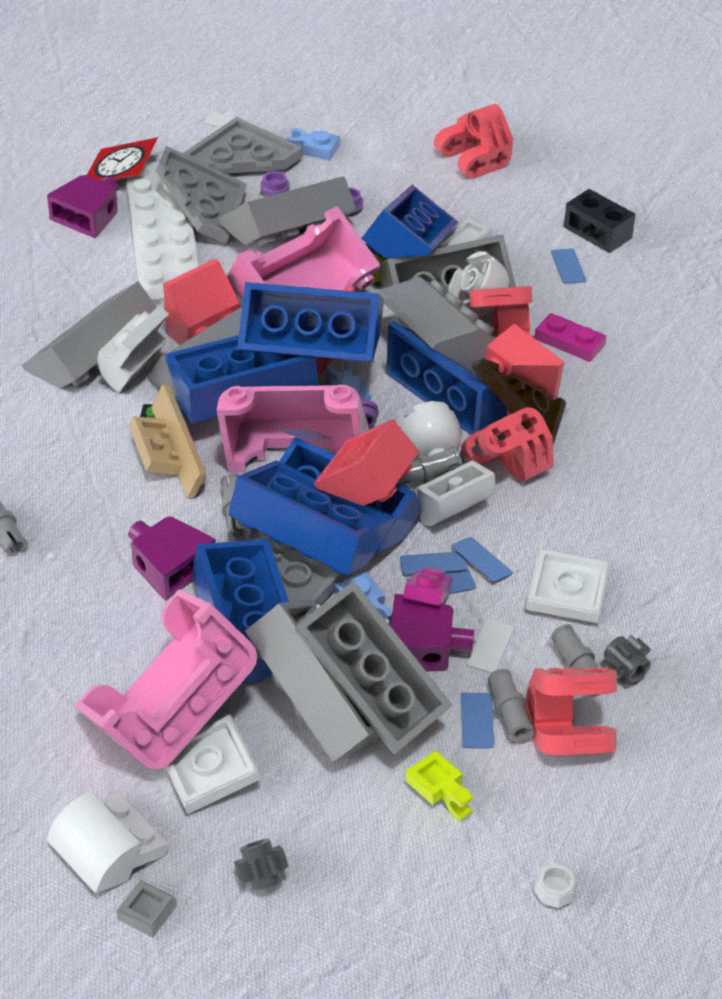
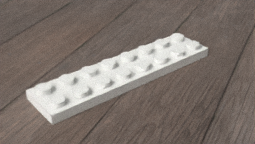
M159 162L145 163L140 175L126 177L137 281L142 285L157 307L160 305L165 310L163 283L198 267L199 264L193 224L156 173Z

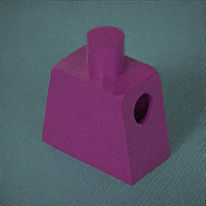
M86 175L78 176L47 195L49 219L96 238L117 214V182L111 177H105L102 181H98Z
M172 516L163 518L152 527L139 520L131 526L128 532V537L133 540L131 549L135 569L165 601L171 598L179 589L182 590L193 582L192 570L196 544L216 543L212 536Z
M395 594L390 627L426 672L445 671L448 669L450 650L473 652L475 629L452 627L454 609L450 605L441 604L437 606L405 599L402 594Z

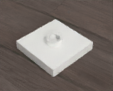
M539 549L525 610L599 623L611 562Z
M231 715L202 727L172 763L166 767L187 814L261 780L259 771Z

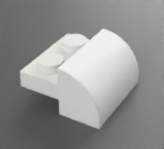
M160 305L150 315L146 311L140 316L137 314L98 353L97 361L100 372L107 383L118 393L156 357L167 341L158 330L169 313Z
M472 460L452 471L434 476V479L427 483L422 480L405 487L416 493L421 508V523L426 526H434L492 496L495 490V473Z
M92 791L79 796L61 811L53 822L47 836V841L95 894L129 881L133 868L164 857L169 843L120 793L98 799Z

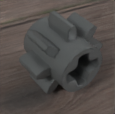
M632 635L627 639L624 636H619L611 641L604 651V657L609 661L604 668L616 670L617 680H620L622 683H625L627 679L632 683L637 682L650 669L651 661L645 656L651 649L641 639H635Z
M266 838L251 842L240 848L243 859L234 861V865L242 884L250 881L253 890H261L274 886L283 880L280 870L288 868L289 865L284 849L280 845L272 847L270 839Z

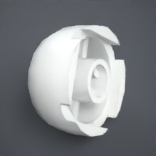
M477 252L466 259L469 264L464 270L460 268L456 270L450 281L448 292L463 301V305L479 316L484 317L495 311V306L470 307L469 290L509 287L510 281L505 267L487 252Z
M430 401L417 404L412 407L413 413L409 414L406 418L401 414L395 421L419 450L413 461H416L417 456L425 454L427 457L448 450L451 447H456L457 451L460 448L462 435L460 424L454 411H451L444 402Z

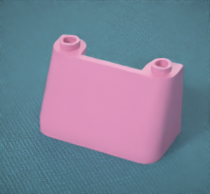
M338 206L324 213L326 220L322 225H309L303 235L263 255L260 251L254 253L251 249L239 254L227 278L235 294L241 299L244 296L245 282L343 290L351 286L355 289L363 290L375 281L374 275L381 265Z
M347 385L234 386L220 395L216 410L228 472H245L246 463L256 456L258 460H265L267 448H288L295 437L278 429L312 430L332 439L302 440L319 448H331V453L335 455L346 440L369 430L359 394L355 388Z
M181 589L166 603L161 615L163 626L174 639L122 696L109 685L100 684L88 690L75 705L83 715L144 766L155 770L165 768L172 763L250 674L257 661V653L253 644L212 604Z

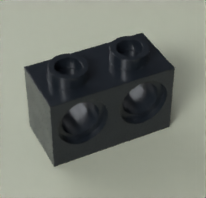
M587 189L566 203L563 228L611 253L632 239L636 214L599 193Z

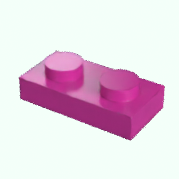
M550 313L538 325L534 334L535 340L588 362H591L605 346L607 336L553 313Z
M423 567L422 571L417 570L406 582L403 598L440 606L451 591L453 578L444 576L445 571L441 569Z

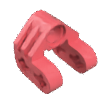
M492 104L461 116L457 119V124L440 130L436 134L433 143L434 147L445 157H452L462 153L458 159V168L468 178L473 179L500 170L509 163L512 156L513 137L502 109L499 105Z
M532 286L469 290L470 307L495 306L496 310L493 311L495 338L513 324L534 338V335L530 334L528 303H533Z
M527 407L512 413L470 435L461 444V454L467 463L473 460L481 465L496 458L520 482H525L554 466L553 437L542 415L534 408ZM522 420H529L531 426L528 429H524L521 424ZM504 433L505 439L499 442L497 436ZM475 444L479 445L482 450L481 454H474L471 448Z
M556 667L547 670L534 668L526 693V710L529 721L534 729V734L532 735L534 746L542 753L549 755L614 752L616 750L617 730L609 726L574 727L572 720L573 695L615 693L617 691V671L601 667H565L564 669Z

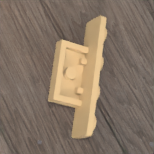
M162 384L152 405L155 419L133 416L129 428L146 472L178 475L186 497L194 498L200 486L205 482L206 469L200 460L196 445L191 438L187 423L183 419L177 399L174 397L170 385Z

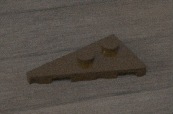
M485 358L473 361L471 366L473 370L502 401L510 414L527 407L539 411L553 437L554 444L567 402L561 397L555 400L546 396V389L534 386L531 381L514 372L508 375L499 371V364L491 360L488 361ZM522 420L521 424L525 429H528L531 426L529 420Z

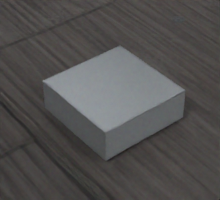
M140 880L116 910L117 919L153 938L177 907L176 898Z

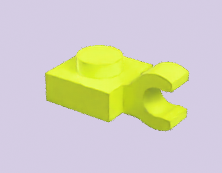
M436 750L406 770V782L432 805L442 799L449 812L459 821L473 813V809L467 805V803L473 800V795L469 790L461 786L463 784V773Z

